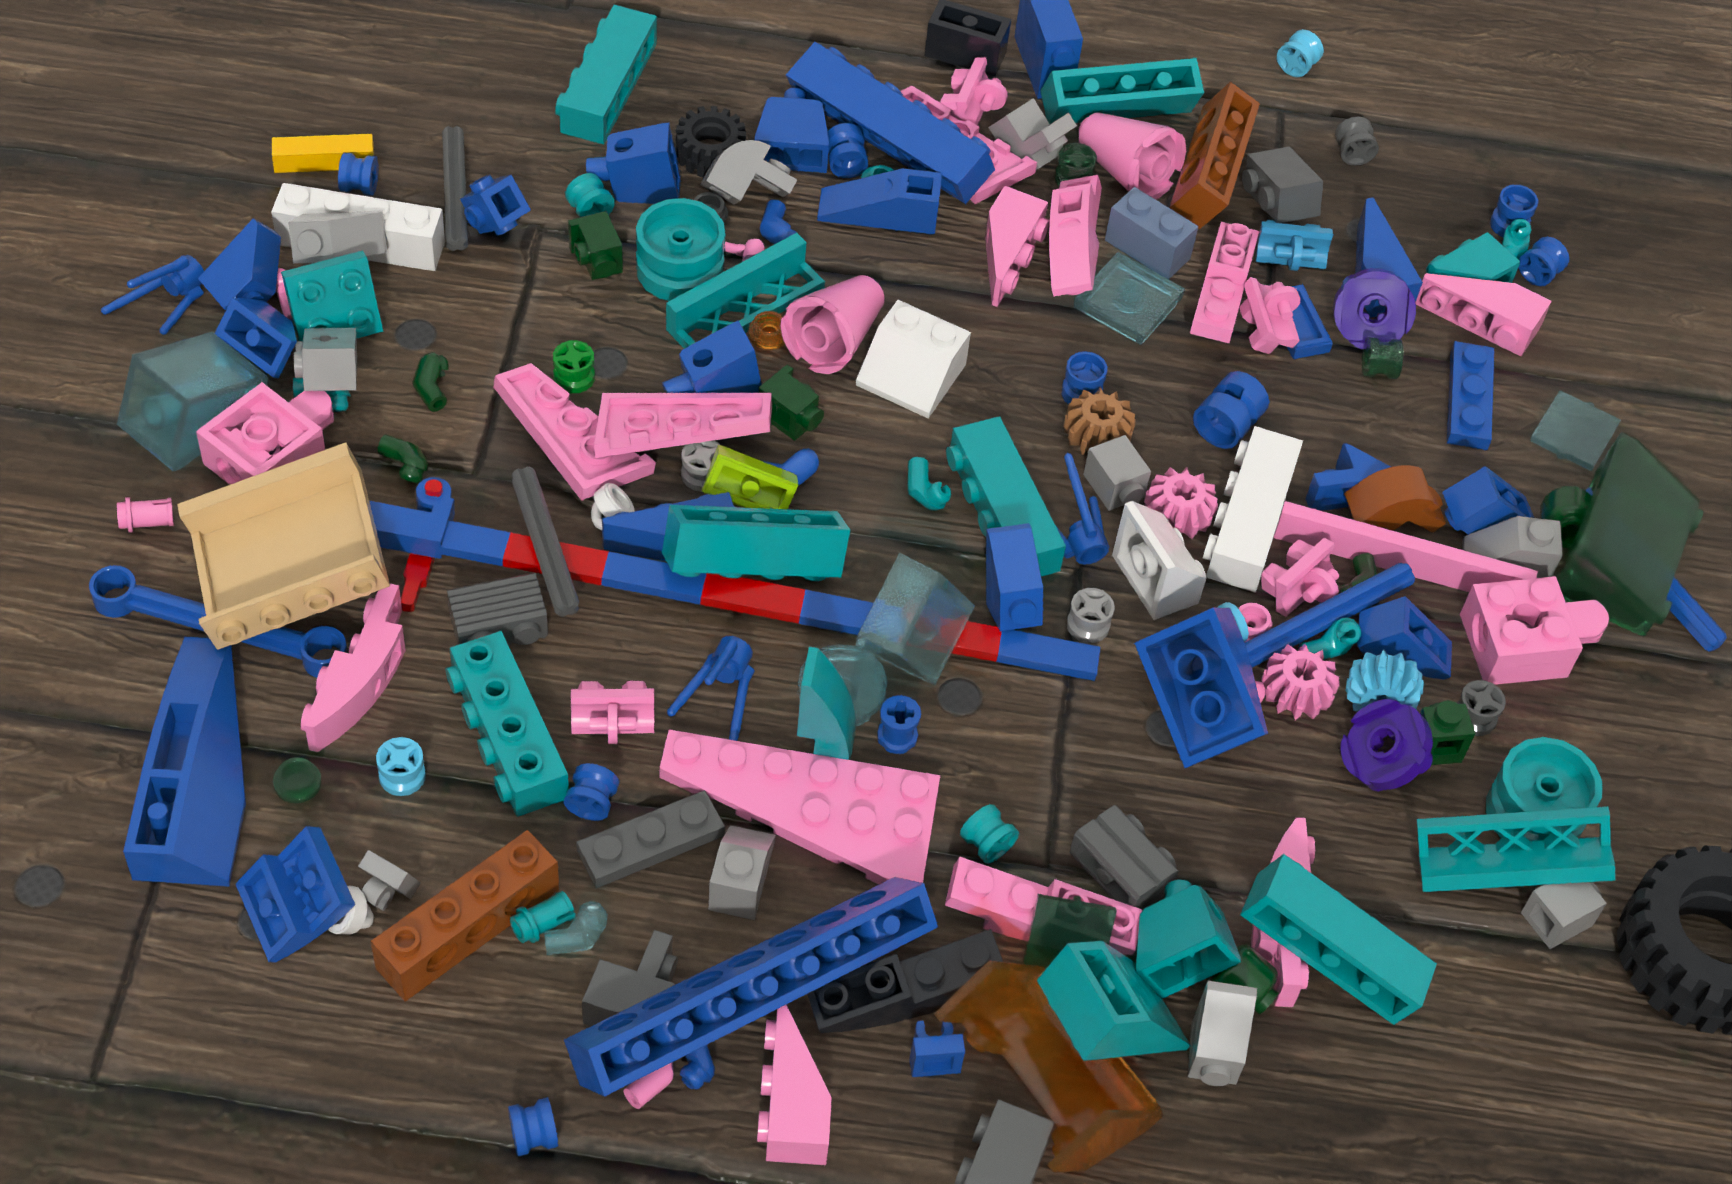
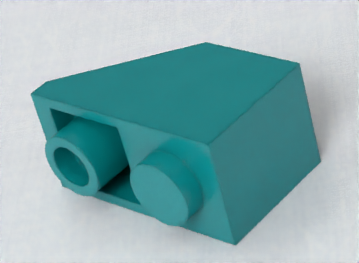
M1487 232L1474 240L1468 239L1464 241L1456 250L1445 256L1439 255L1435 257L1427 266L1426 273L1512 283L1520 261Z

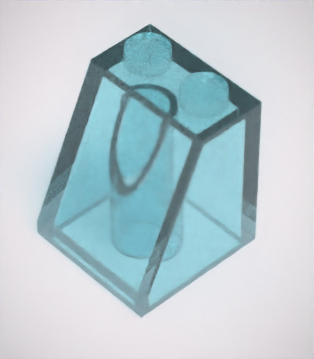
M213 332L132 354L117 425L170 470L176 471L201 454L196 431L261 382L267 386L269 377Z
M899 553L858 633L855 646L935 686L975 605L941 573Z

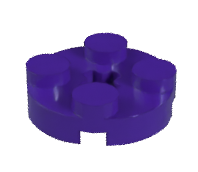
M1380 268L1365 269L1347 276L1343 280L1333 301L1334 322L1343 337L1349 340L1355 347L1368 351L1384 350L1396 344L1395 341L1401 339L1412 328L1416 316L1415 298L1405 281L1393 272ZM1378 299L1379 305L1385 306V311L1378 313L1376 319L1371 320L1369 319V314L1363 312V308L1365 305H1370L1371 300Z
M1383 699L1366 705L1351 719L1354 725L1350 729L1348 737L1345 734L1343 735L1341 756L1345 767L1354 777L1373 791L1379 792L1401 787L1412 781L1418 774L1426 772L1433 761L1431 754L1433 736L1427 720L1410 705L1400 704L1397 700ZM1386 736L1395 741L1394 746L1388 752H1378V748L1384 745L1383 738Z

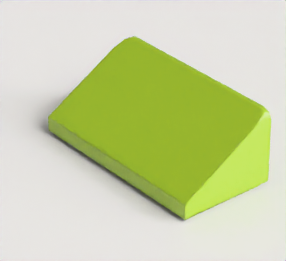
M718 445L702 492L711 495L729 492L733 504L743 508L788 509L798 487V479L794 473Z

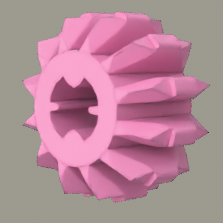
M1171 467L1164 476L1156 474L1144 499L1146 507L1163 513L1172 528H1177L1180 533L1186 534L1191 539H1193L1198 531L1206 532L1218 508V499L1215 497V485L1205 483L1204 473L1197 476L1190 475L1188 467L1179 474Z
M1306 643L1299 648V651H1296L1287 644L1282 649L1281 654L1274 653L1269 658L1266 666L1267 669L1264 670L1261 681L1266 688L1265 701L1278 702L1276 706L1278 714L1286 709L1292 711L1295 721L1301 717L1302 712L1311 719H1314L1320 710L1327 711L1332 705L1335 698L1334 694L1338 690L1339 677L1335 675V662L1323 661V650L1315 654L1309 652Z

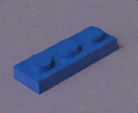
M1454 341L1450 352L1448 444L1488 450L1492 440L1493 347Z

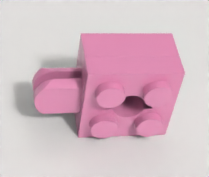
M261 382L196 431L203 464L230 485L325 450L322 430L334 422L330 396L325 391H303L290 402H287Z
M1556 576L1473 584L1460 612V617L1482 679L1495 685L1567 678L1583 649L1582 644L1599 642L1609 621L1607 610L1596 600L1565 602Z

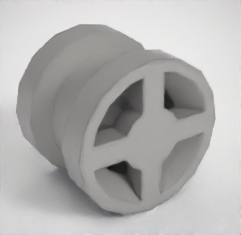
M717 441L686 444L682 449V481L694 491L702 492L717 446L720 445Z
M1085 588L1079 590L1073 596L1070 613L1067 618V629L1072 637L1083 643H1097L1108 635L1115 611L1114 601L1111 596L1097 588Z

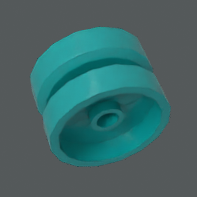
M686 198L666 199L651 205L643 212L636 225L637 278L645 290L659 299L670 301L724 272L726 234L723 220L714 209L706 204Z
M1547 737L1527 739L1513 747L1504 760L1486 796V814L1594 808L1598 806L1602 799V779L1596 765L1577 747L1563 740ZM1587 824L1579 825L1571 833L1579 838ZM1535 827L1528 830L1523 836L1530 841H1543L1552 832L1544 827ZM1494 830L1500 838L1504 837L1501 833Z

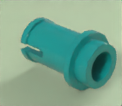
M560 891L556 895L528 909L523 906L517 908L516 915L510 917V924L514 934L521 943L527 941L535 943L539 941L540 934L566 921L575 919L574 907L566 893Z

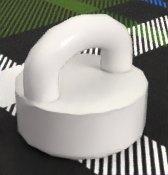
M613 483L604 484L594 493L595 502L591 510V519L595 527L602 530V514L605 517H611L621 512H635L633 503L628 495Z
M347 886L356 905L328 929L331 933L353 934L357 933L360 929L369 928L373 924L374 915L367 904L364 893L358 887Z

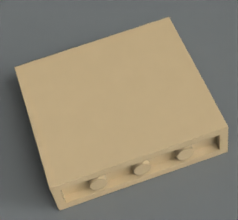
M346 442L177 504L179 516L191 533L206 616L199 618V624L217 650L390 587L362 470Z

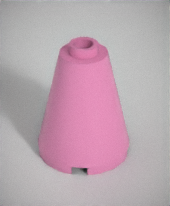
M1099 112L1085 118L1079 127L1078 134L1081 147L1128 192L1133 187H1136L1155 200L1159 199L1174 184L1169 181L1174 170L1180 172L1184 165L1186 155L1185 138L1172 127Z
M859 275L797 298L786 308V315L781 319L780 327L783 341L791 355L796 360L802 357L809 364H812L808 369L816 373L831 374L844 368L851 361L884 305L885 298L881 286L871 277Z

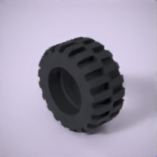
M1704 845L1700 852H1698L1696 847L1691 846L1678 849L1675 855H1665L1655 863L1652 869L1647 871L1625 905L1619 918L1621 925L1617 930V944L1620 948H1623L1619 957L1624 970H1631L1633 973L1630 978L1632 985L1638 993L1644 991L1650 997L1648 1004L1658 1012L1664 1009L1673 1015L1672 1021L1682 1026H1686L1688 1022L1697 1025L1696 1030L1700 1032L1714 1034L1717 1028H1721L1723 1034L1729 1035L1732 1034V964L1715 960L1699 950L1684 932L1679 916L1697 914L1711 917L1732 930V849L1729 853L1722 852L1721 846Z

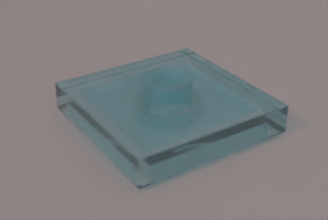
M1117 252L1095 276L1093 290L1077 295L1074 308L1142 345L1181 301L1185 288Z

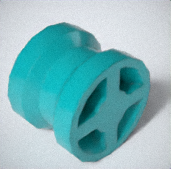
M582 174L573 179L566 188L565 198L571 207L576 208V214L579 218L605 211L609 215L615 206L614 198L608 190L604 189L602 181L596 174Z
M989 804L976 811L965 822L960 830V836L967 844H974L978 848V856L984 863H991L1010 850L1019 837V831L1012 824H1005L1001 820L999 809L994 804Z

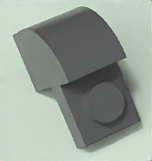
M654 930L637 971L600 959L582 1000L583 1024L593 1026L674 986V983L671 981L676 971L678 956L672 955L673 936Z

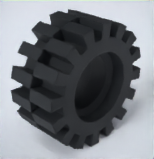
M704 106L697 107V114L692 110L686 112V118L681 117L679 125L676 126V156L678 157L679 164L681 166L686 165V171L689 173L697 169V176L704 178L705 172L708 171L714 159L721 152L735 143L746 141V126L744 122L740 123V117L737 114L730 117V110L726 108L723 109L722 113H719L718 106H711V111H705ZM705 139H714L721 141L722 143L708 145L701 143L699 141Z

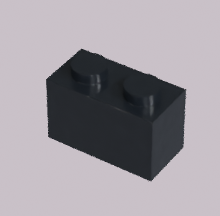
M939 0L928 22L924 56L967 69L971 68L975 58H986L985 73L996 77L1007 53L1012 19L951 1Z

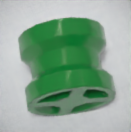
M578 340L563 342L555 348L553 352L554 382L568 393H581L588 390L595 381V370L593 367L594 352L592 348L585 342Z

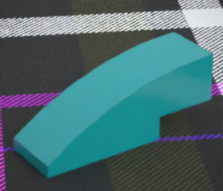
M809 647L801 684L797 736L815 739L814 754L851 760L856 732V715L852 698L844 680L829 659L819 648Z

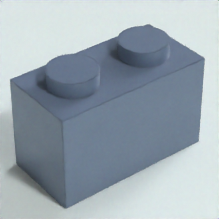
M1133 187L1111 207L1105 241L1169 280L1191 259L1199 226L1138 188Z

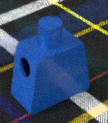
M800 88L786 90L784 97L768 98L755 134L756 141L771 145L763 160L767 162L770 159L777 160L792 171L827 173L829 137L823 103L819 100L807 99L806 93Z
M669 123L612 133L607 139L606 157L586 159V173L596 174L601 181L610 180L614 198L618 202L656 204L666 199L680 198L681 173Z
M739 320L681 350L679 358L683 374L662 382L665 393H759V387L762 385L755 350Z

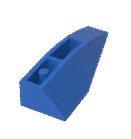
M184 637L152 729L123 852L132 880L230 887L246 807L232 645L217 650L209 638Z

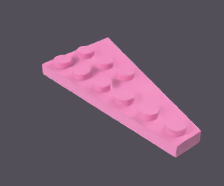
M668 730L660 764L659 778L692 794L705 790L710 800L714 799L735 809V815L750 822L752 819L760 821L772 827L774 834L833 863L839 864L844 862L866 873V879L874 883L881 884L893 877L923 883L940 775Z

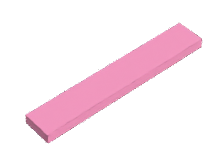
M1286 501L1284 502L1274 534L1275 539L1293 544L1300 539L1312 546L1326 538L1335 543L1334 550L1330 554L1353 560L1359 554L1370 553L1374 557L1376 567L1388 569L1398 563H1407L1411 567L1415 578L1470 592L1473 584L1537 578L1538 571Z

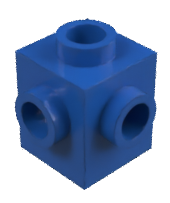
M490 174L481 177L469 185L472 192L460 198L465 207L464 214L467 221L473 228L477 229L479 234L495 231L497 236L504 234L518 225L516 219L531 211L512 175L493 179Z

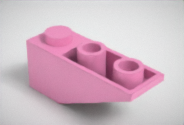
M1008 186L1003 187L989 210L985 235L991 302L996 307H998L1005 293L1010 295L1013 293L1020 275L1018 271L1021 267L1027 268L1035 251L1034 244L1036 241L1043 242L1050 226V220L1045 218L1048 206L1047 201Z
M1426 273L1422 280L1423 283L1416 300V305L1522 356L1541 328L1552 301L1516 283Z
M784 1005L777 1009L776 1020L766 1019L764 1049L774 1050L773 1065H763L761 1095L770 1096L769 1112L759 1111L757 1142L767 1143L766 1161L826 1165L832 1097L787 1005Z

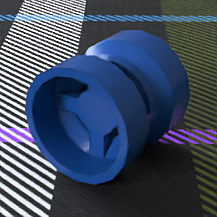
M841 123L829 129L828 152L832 173L841 178H853L861 175L868 167V156L864 148L865 141L861 128L855 124Z
M1509 185L1502 189L1497 201V207L1494 209L1490 220L1492 230L1497 235L1504 237L1506 228L1515 219H1524L1530 223L1531 217L1534 215L1538 205L1537 195L1531 189L1522 185Z
M1086 351L1070 356L1067 361L1061 392L1064 401L1068 405L1071 403L1072 398H1079L1083 390L1089 391L1093 395L1100 387L1103 391V384L1107 376V364L1102 357L1093 352Z

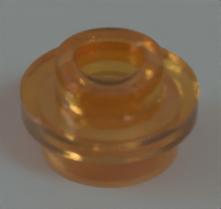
M764 311L756 315L749 325L748 334L751 342L755 346L766 350L778 349L785 345L780 327L783 316L774 311Z

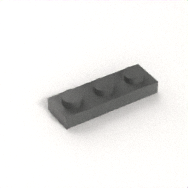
M704 790L576 842L577 852L595 888H599L724 837L725 825Z

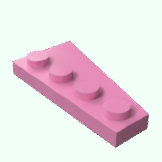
M910 86L901 91L903 96L909 101L914 102V100L922 102L929 108L933 116L941 121L943 118L951 120L957 125L962 134L970 139L973 136L978 137L990 148L991 152L989 155L995 171L970 199L974 204L1002 191L1004 186L1010 187L1035 174L1037 162L1028 156L1021 159L1011 153V146L1000 139H996L993 142L979 133V126L969 120L962 121L950 115L948 107L917 88Z
M532 363L495 375L493 388L581 501L593 497L594 493L606 483H613L620 487L654 474L656 462L646 454L639 456L633 452L595 458L594 440L598 416L587 407L583 409L569 400L570 394Z
M602 393L594 440L595 458L770 432L771 393Z

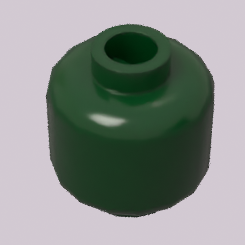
M1563 486L1552 490L1543 499L1540 506V518L1560 521L1562 548H1577L1593 539L1598 530V515L1593 497L1586 490L1576 486Z
M1242 944L1237 946L1241 963L1210 976L1208 981L1257 988L1254 1010L1261 1014L1278 996V992L1272 988L1277 981L1278 973L1276 968L1252 946Z

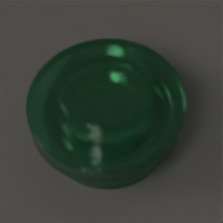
M294 757L284 761L275 772L273 778L276 794L282 800L289 803H302L312 799L319 792L322 783L319 769L313 763L301 757Z

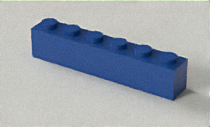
M814 42L786 74L792 88H800L806 93L807 99L819 100L823 103L825 115L839 124L851 123L857 125L863 132L864 140L913 170L942 173L941 189L964 204L972 198L995 171L989 155L991 150L981 139L975 136L970 139L962 134L957 125L951 120L943 118L941 121L936 118L922 102L914 100V102L909 101L896 86L889 82L882 84L863 65L858 64L855 67L850 64L845 56L834 47L826 49L819 43Z

